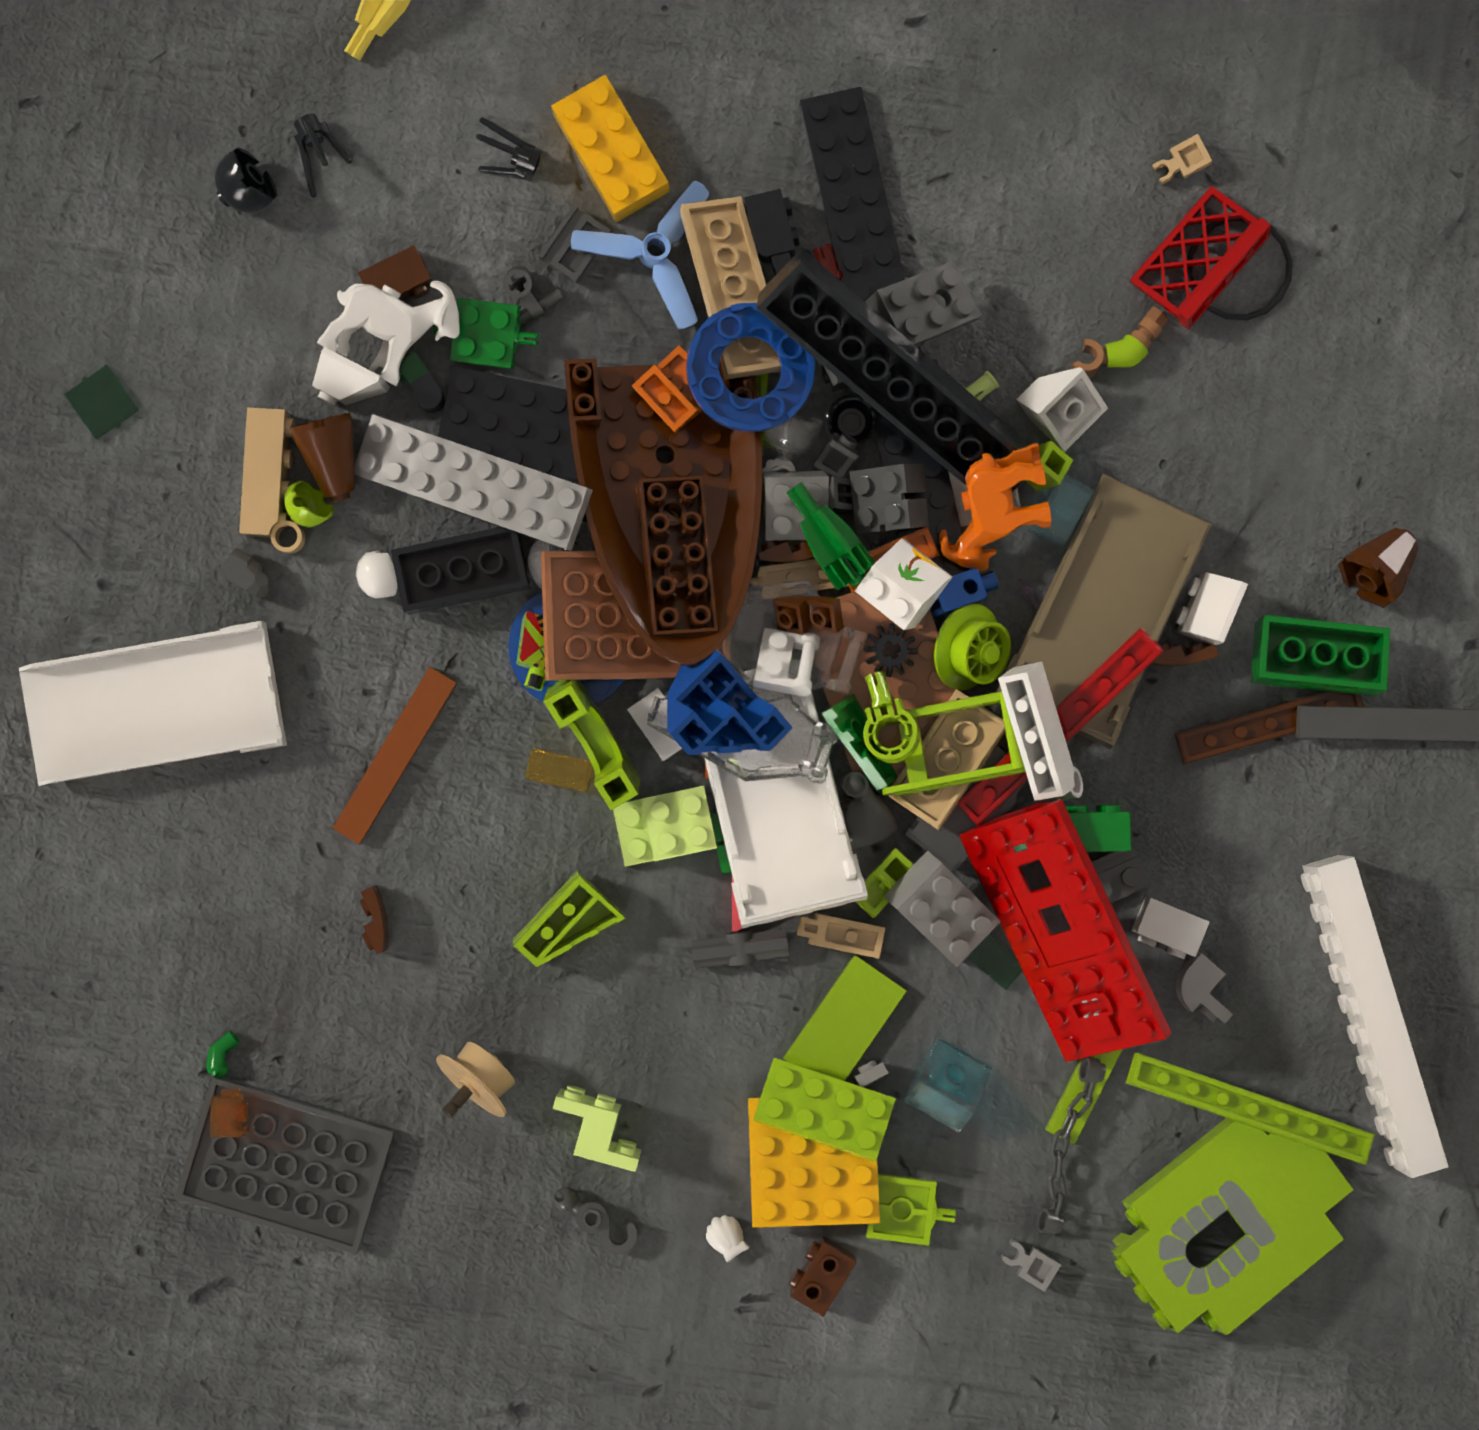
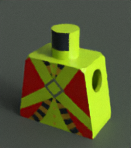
M527 611L522 619L516 665L529 669L524 686L537 691H542L545 683L543 616Z

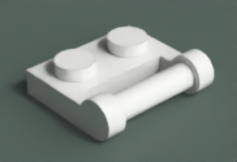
M764 628L753 687L798 696L810 695L812 690V682L810 681L815 651L819 649L820 637L814 633L801 635ZM793 648L802 650L798 676L796 679H789L787 677Z

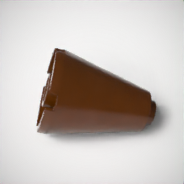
M350 412L290 427L291 436L325 498L331 497L332 502L351 498L349 492L355 490L353 422Z

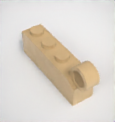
M247 407L239 533L246 537L271 538V542L276 549L286 554H293L300 551L305 544L303 529L294 522L289 521V515L285 512L284 503L285 492L291 486V482L287 481L288 468L291 469L293 465V451L289 450V438L292 437L290 427L295 426V420L291 418V414L285 409ZM289 527L294 528L297 532L295 544L290 547H283L279 542L281 531Z

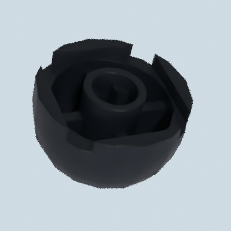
M240 147L225 155L218 164L215 172L217 196L227 207L231 206L235 210L244 213L256 212L272 203L277 197V189L267 170L262 175L255 166L259 161L247 150Z

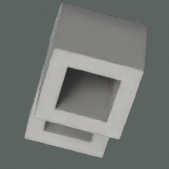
M1197 952L1196 957L1191 956L1178 972L1176 993L1179 1001L1190 1012H1193L1200 1004L1201 1008L1198 1011L1212 1023L1217 1019L1225 1024L1233 1015L1209 994L1225 976V973L1205 955Z

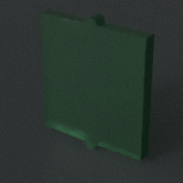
M105 365L90 377H83L80 384L64 394L95 439H99L114 427L120 428L124 420L139 411L108 365Z

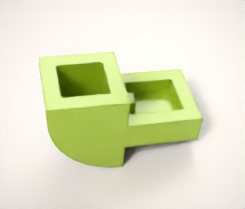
M893 849L864 880L868 894L867 899L855 902L872 918H875L888 903L883 896L914 864L898 849Z

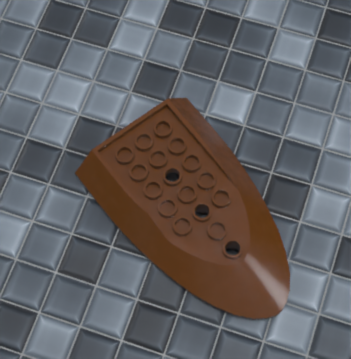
M596 359L564 360L571 442L578 485L593 490L585 515L608 585L623 614L639 637L649 647L670 662L686 666L695 665L716 651L731 632L743 606L752 577L761 517V431L742 432L727 428L714 421L702 411L674 433L632 387L653 365L597 367ZM720 361L719 372L730 392L741 398H758L756 375L726 380ZM659 450H668L673 455V461L668 464L661 463L657 460L656 453ZM673 510L678 514L679 519L670 521L663 512ZM678 571L684 575L685 581L676 583L674 578L669 576V573Z

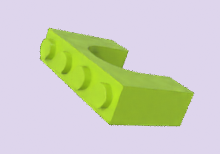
M581 680L557 681L549 686L543 702L559 728L561 729L568 725L581 743L595 771L594 784L609 809L613 810L639 794L640 776Z

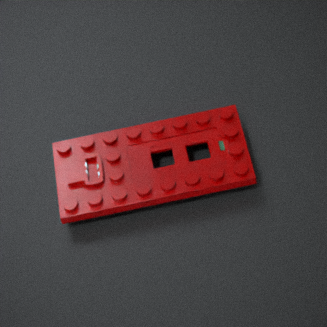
M1062 798L1052 802L1043 801L998 816L959 834L960 840L997 918L1001 921L1000 924L1066 1062L1164 1040L1172 1034ZM1040 860L1051 886L1031 891L1020 866ZM1059 904L1071 929L1052 934L1041 909Z

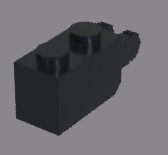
M781 189L744 197V207L759 261L764 264L771 262L772 270L775 274L774 277L791 260V257L795 256V247L800 246L796 227L790 228L788 216H792L789 197L783 198Z

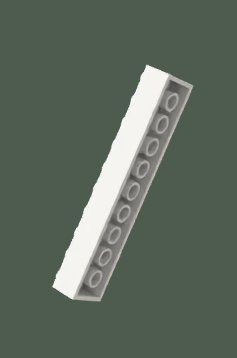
M1336 855L1302 865L1304 873L1301 874V881L1305 891L1310 892L1313 904H1310L1311 914L1314 921L1320 923L1323 934L1319 935V940L1325 953L1328 952L1332 964L1328 965L1332 981L1338 983L1341 995L1337 997L1341 1011L1344 1014L1347 1013L1350 1025L1347 1026V1033L1352 1044L1357 1045L1359 1056H1356L1357 1066L1361 1074H1365L1369 1086L1365 1087V1092L1370 1104L1375 1105L1378 1116L1374 1118L1379 1134L1381 1136L1384 1135L1387 1147L1384 1148L1387 1163L1410 1178L1448 1168L1355 857Z

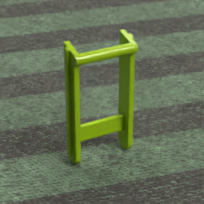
M1002 691L906 711L912 715L919 727L918 719L1000 703L1011 764L929 779L920 733L917 749L905 760L909 783L883 788V796L895 795L898 797L1026 772ZM892 722V723L886 724L885 726L893 725V724H898V723ZM899 723V729H900V735H901V740H902V742H903V739L905 738V739H908V741H909V743H910V741H911V739H912V733H913L912 727H909L910 732H911V738H910V737H907L906 734H905V727H904V725H902V724Z

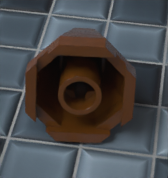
M1394 528L1356 548L1338 563L1343 582L1349 588L1353 584L1357 586L1359 590L1356 594L1364 601L1383 608L1390 602L1393 603L1403 593L1417 555L1418 546L1416 538L1406 529Z

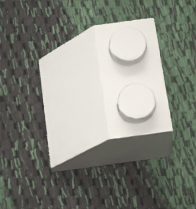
M1208 572L1201 574L1199 578L1194 577L1187 593L1191 595L1187 607H1181L1175 623L1179 624L1176 632L1200 643L1204 642L1207 646L1224 643L1248 584Z

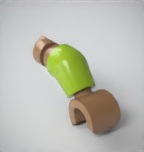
M1153 306L1137 325L1138 330H1133L1130 335H1125L1122 340L1107 343L1102 348L1098 342L1092 339H1084L1083 352L1092 354L1095 361L1090 364L1076 361L1071 364L1070 369L1080 367L1089 378H1092L1099 372L1102 364H1106L1107 368H1131L1139 364L1149 354L1148 348L1152 344L1150 340H1155L1162 332V327L1168 320L1162 311Z

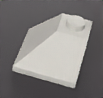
M326 347L322 349L312 384L320 392L317 396L333 406L337 401L348 405L388 392L390 386L380 375Z
M1080 367L1039 377L1016 399L1028 418L1064 452L1108 409L1091 380Z

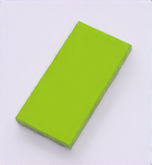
M854 954L783 1059L789 1063L845 1081L907 990Z

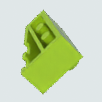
M577 870L513 938V946L536 967H539L573 948L572 946L597 935L601 930L626 918L622 910Z

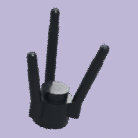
M306 114L294 122V127L298 133L294 138L299 146L311 197L314 198L316 197V190L306 145L307 147H314L318 158L325 167L328 166V161L320 145L324 141L323 136L327 138L347 164H351L352 159L331 134L326 122L320 123L316 114Z
M481 117L479 119L480 123L517 146L515 148L482 134H477L476 138L488 145L512 154L510 164L516 166V168L479 166L478 170L492 174L514 175L525 179L526 174L534 176L540 161L541 151L536 150V146L525 143L493 122Z

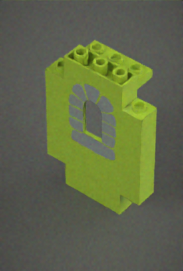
M1225 1118L1122 1201L1127 1208L1124 1212L1126 1217L1136 1228L1138 1226L1140 1228L1132 1235L1121 1232L1112 1240L1117 1246L1111 1251L1117 1259L1114 1264L1124 1277L1130 1276L1136 1284L1133 1288L1134 1292L1143 1303H1150L1155 1310L1152 1316L1162 1329L1166 1330L1168 1328L1179 1333L1203 1314L1201 1319L1212 1332L1218 1331L1228 1335L1344 1240L1325 1213L1351 1193L1353 1188L1326 1152ZM1228 1210L1245 1235L1207 1266L1200 1268L1193 1266L1186 1257L1187 1243Z

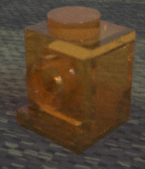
M222 1089L221 1094L211 1098L210 1137H243L249 1133V1126H243V1122H246L248 1117V1104L243 1103L244 1094H240V1089Z

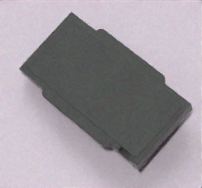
M996 746L981 769L993 767L1007 753ZM1028 780L981 824L1007 814L1017 802V793ZM972 782L971 785L969 786V788L967 789V791H968L976 782ZM956 806L941 830H937L920 817H917L904 834L925 851H929L955 873L968 857L959 834L965 830L977 827V825Z

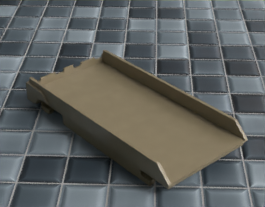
M1102 474L1018 654H1014L1006 672L1013 667L1043 662L1055 706H1058L1140 627L1158 642L1212 524ZM1144 670L1077 734L1111 749L1121 732L1123 723L1131 708L1128 705ZM1000 685L996 692L1002 691Z

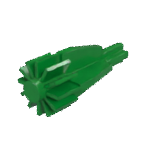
M800 482L786 493L804 518L799 524L813 557L836 590L846 586L848 583L852 587L856 586L866 576V570L876 563L854 531L826 504L820 508L804 484Z

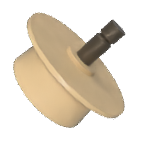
M467 1042L455 1060L445 1055L437 1056L436 1062L442 1072L460 1089L450 1100L451 1102H448L442 1109L448 1117L452 1118L469 1098L495 1116L504 1117L506 1115V1109L499 1098L515 1084V1080L495 1055L487 1052L475 1043Z

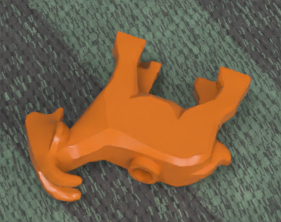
M1038 443L1015 450L1007 457L1001 459H994L990 454L984 453L982 454V459L970 466L965 476L967 491L961 492L964 511L971 510L972 520L955 544L948 541L946 530H941L939 543L941 545V552L947 559L965 568H977L978 571H986L989 566L990 557L997 552L995 549H983L982 546L1005 537L1020 526L1037 525L1041 528L1051 527L1052 518L1048 502L1014 507L1011 489L1020 481L1030 480L1037 485H1046Z

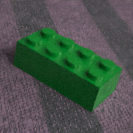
M1263 615L1255 622L1251 684L1376 697L1387 691L1391 628Z

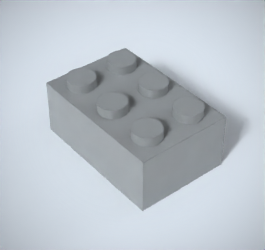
M929 851L883 896L956 967L1001 922Z

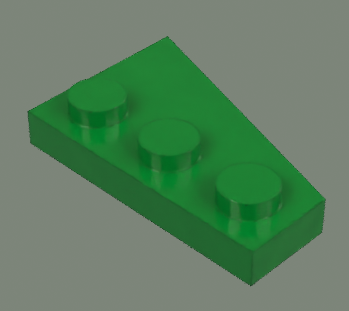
M854 694L842 699L821 713L877 791L888 786L898 778L891 763L877 759L866 747L863 730L867 718ZM872 739L871 742L874 749L879 753L886 755V753L883 752L880 749V747L878 748V746Z

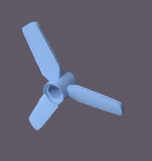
M693 181L659 222L657 232L647 235L644 241L632 235L574 230L570 240L571 248L577 251L628 260L639 258L644 266L653 269L652 279L679 330L689 329L697 323L698 318L677 266L667 257L671 245L678 242L685 232L679 211L681 204L706 201L709 191L702 183ZM650 245L658 246L662 251V255H651L647 247Z

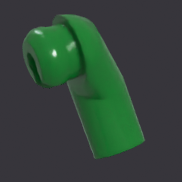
M231 1030L208 1049L207 1072L218 1078L225 1077L229 1071L228 1065L225 1063L226 1053L240 1043L238 1037Z

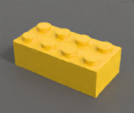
M606 74L551 105L554 118L616 223L670 192L667 178Z

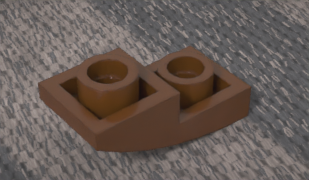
M778 540L771 541L760 546L762 552L756 555L760 562L777 564L814 558L807 540L795 545L796 552L794 553L791 552L788 542L780 544Z
M791 596L773 600L778 629L804 634L811 628L838 633L844 628L840 599L819 596Z
M1168 642L1161 645L1164 651L1150 665L1168 667L1190 665L1215 658L1219 654L1215 644L1205 647L1204 642L1187 648L1188 655L1185 656L1181 645L1171 647Z
M377 885L361 891L363 899H360V904L368 917L372 915L374 921L363 926L365 929V933L362 934L363 939L370 951L374 949L376 954L386 951L388 947V921L382 896Z

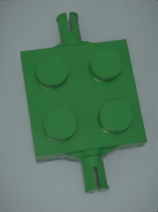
M457 298L460 333L457 338H451L452 350L450 361L514 369L515 355L520 344L538 346L539 341L527 340V338L539 339V333L521 332L519 323L521 306ZM433 328V333L436 334L438 328Z

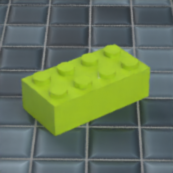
M773 1058L753 1121L875 1162L896 1098Z

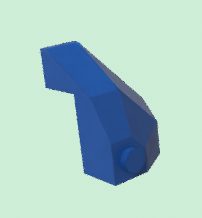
M717 650L705 660L695 665H681L667 693V732L688 755H701V752H717L719 754L742 752V750L754 749L758 751H771L793 728L775 706L758 697L722 653Z

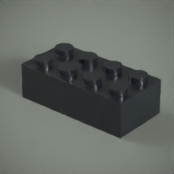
M504 527L391 550L403 612L408 615L531 589L520 533Z

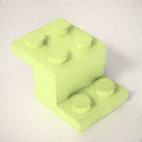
M704 786L625 802L613 809L625 867L717 848Z
M568 1085L567 1089L561 1088L556 1095L553 1109L584 1117L573 1155L636 1172L642 1150L636 1148L637 1144L629 1140L618 1139L617 1143L612 1142L621 1104L615 1103L616 1098L605 1094H598L597 1098L585 1095L586 1090Z

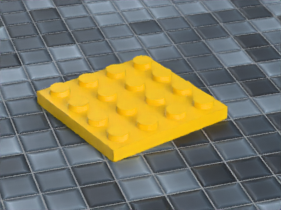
M748 1098L752 1228L880 1223L877 1160L872 1162L754 1122L753 1119L760 1098Z

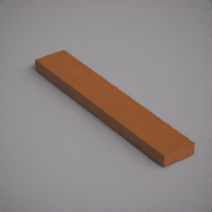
M432 667L428 668L332 829L359 845L363 842L458 684L457 682Z

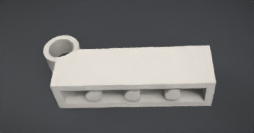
M1043 662L1013 667L1000 676L998 680L1034 801L1054 797L1057 800L1061 798L1062 800L1080 798L1083 792L1082 777L1079 770L1072 764Z

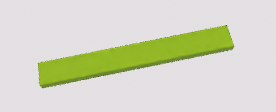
M1134 1053L1126 1084L1363 1165L1367 1164L1375 1134L1140 1053Z

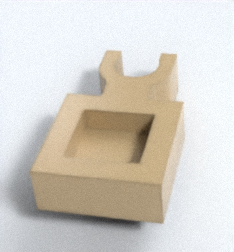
M1196 134L1170 149L1172 159L1160 160L1152 164L1154 171L1161 167H1166L1169 170L1166 176L1160 178V182L1163 185L1169 182L1174 174L1179 171L1184 179L1211 165L1212 159L1200 136Z

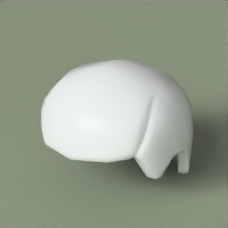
M379 550L365 553L358 561L356 570L357 581L361 589L372 598L396 595L398 588L397 579L390 555L388 553H380Z

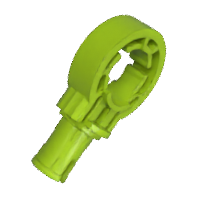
M874 672L877 683L872 674L867 675L865 681L871 695L876 721L870 707L866 708L867 721L863 730L864 742L868 750L877 759L886 763H898L906 760L915 752L920 741V730L912 715L904 710L902 699H894V705L886 682L885 672ZM892 722L904 725L907 737L911 738L909 727H912L913 731L910 743L908 739L904 738L899 746L893 748L881 746L878 741V734L886 724ZM873 739L878 748L880 747V749L883 752L888 753V755L881 754L878 751H876L872 745L871 740Z

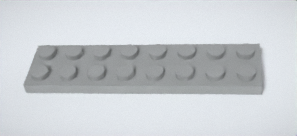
M373 414L354 465V472L357 476L569 551L573 548L593 491L587 487Z

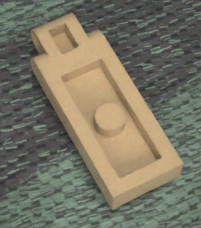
M814 913L813 918L800 916L797 935L808 937V944L879 959L885 927Z

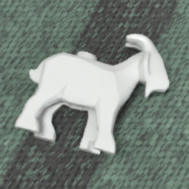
M432 281L430 286L438 289L443 294V297L418 306H411L399 299L401 293L385 284L380 289L372 284L355 283L345 292L341 290L337 292L339 302L345 306L344 311L338 318L330 322L317 343L349 358L351 353L349 344L351 334L362 327L368 333L383 339L381 348L369 370L379 374L385 381L397 386L400 380L399 368L406 352L433 324L438 327L435 335L436 341L443 336L453 339L459 336V311L452 290L447 284L440 281Z

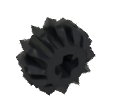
M894 623L889 624V634H885L884 628L881 625L877 626V631L881 637L878 639L872 634L867 636L870 641L876 643L875 647H863L865 652L875 653L874 656L866 659V663L872 664L876 660L879 661L874 672L881 671L883 666L886 665L887 677H892V666H896L900 675L905 674L904 668L900 663L904 661L908 666L912 667L914 665V662L906 658L907 653L918 654V649H907L908 644L916 641L915 637L911 636L903 640L902 637L906 634L907 630L902 628L897 635H894ZM888 641L892 645L898 644L899 651H895L898 656L894 659L889 655L883 656L882 649H886L883 645Z

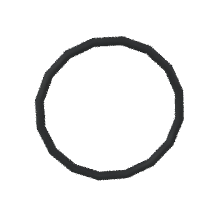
M1240 218V219L1228 220V222H1231V221L1245 222V221H1244L1243 219H1241V218ZM1224 221L1211 222L1206 226V233L1208 234L1214 227L1225 224ZM1272 225L1270 234L1280 243L1286 259L1285 281L1278 296L1265 308L1249 314H1230L1211 305L1207 311L1226 320L1248 321L1267 314L1283 300L1292 281V257L1285 239ZM1203 230L1195 238H1203ZM1198 245L1190 247L1187 253V260H1193V255ZM1193 266L1187 267L1188 282L1195 281L1192 275Z

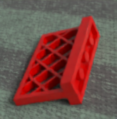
M1211 186L1132 276L1130 283L1179 319V324L1189 330L1270 237L1271 224L1263 218L1258 220ZM1213 197L1223 205L1224 214L1205 216L1204 207ZM1227 208L1233 213H1227ZM1201 211V217H1196ZM1241 218L1249 224L1243 233L1229 234L1228 220ZM1224 221L1226 235L1207 237L1206 223ZM1202 223L1203 238L1184 240V230L1188 225ZM1180 235V236H1181V240L1175 241V240L1178 238V236ZM1236 240L1231 246L1230 241ZM1226 241V253L1220 257L1209 258L1208 243ZM1204 244V259L1186 261L1185 246ZM1182 247L1183 261L1164 263L1163 254L1168 248ZM1160 258V264H1155ZM1209 264H1215L1213 268L1210 270ZM1206 265L1207 275L1202 280L1188 282L1187 267ZM1184 269L1185 282L1166 284L1165 270ZM1161 270L1162 285L1148 286L1141 281L1147 272ZM1195 287L1193 291L1189 294V288ZM1185 289L1186 299L1177 308L1167 300L1166 291ZM1163 291V296L1157 292Z

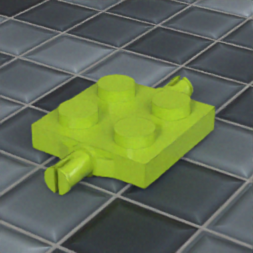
M878 1173L880 1223L867 1224L866 1238L929 1246L931 1229L935 1221L954 1223L956 1209L937 1208L935 1200L936 1180Z

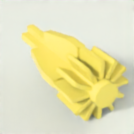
M361 0L355 17V21L360 24L344 51L360 61L374 36L377 34L382 37L405 12L411 0Z

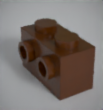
M823 1236L819 1243L816 1241L812 1243L805 1255V1258L808 1259L803 1270L797 1268L788 1283L791 1286L790 1296L824 1317L857 1263L856 1257Z

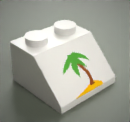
M901 538L871 567L855 592L900 628L908 630L917 627L952 576L907 540Z

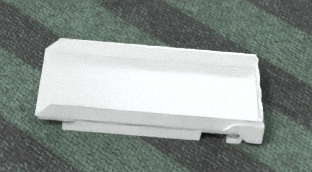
M264 621L229 626L209 633L33 663L19 668L38 786L239 750L240 753L287 746L267 625Z
M800 660L790 662L787 678H797ZM756 670L740 673L739 675L758 697L775 706L793 728L771 751H758L754 749L742 750V752L719 754L717 752H703L734 881L731 885L742 929L821 909L845 905L850 902L866 900L868 896L857 855L852 852L812 690L808 696H798L753 687Z

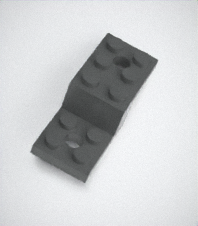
M954 260L879 289L865 301L918 348L926 341L975 322L982 317ZM934 294L941 295L946 302L945 307H940L936 304ZM824 366L833 386L843 383Z

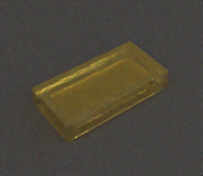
M531 748L525 779L587 792L592 764L589 760Z

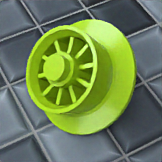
M972 603L957 608L947 617L936 639L934 663L939 678L946 686L955 690H967L977 684L992 683L1003 673L1008 664L1011 654L1010 635L1002 624L997 623L994 614L987 607Z

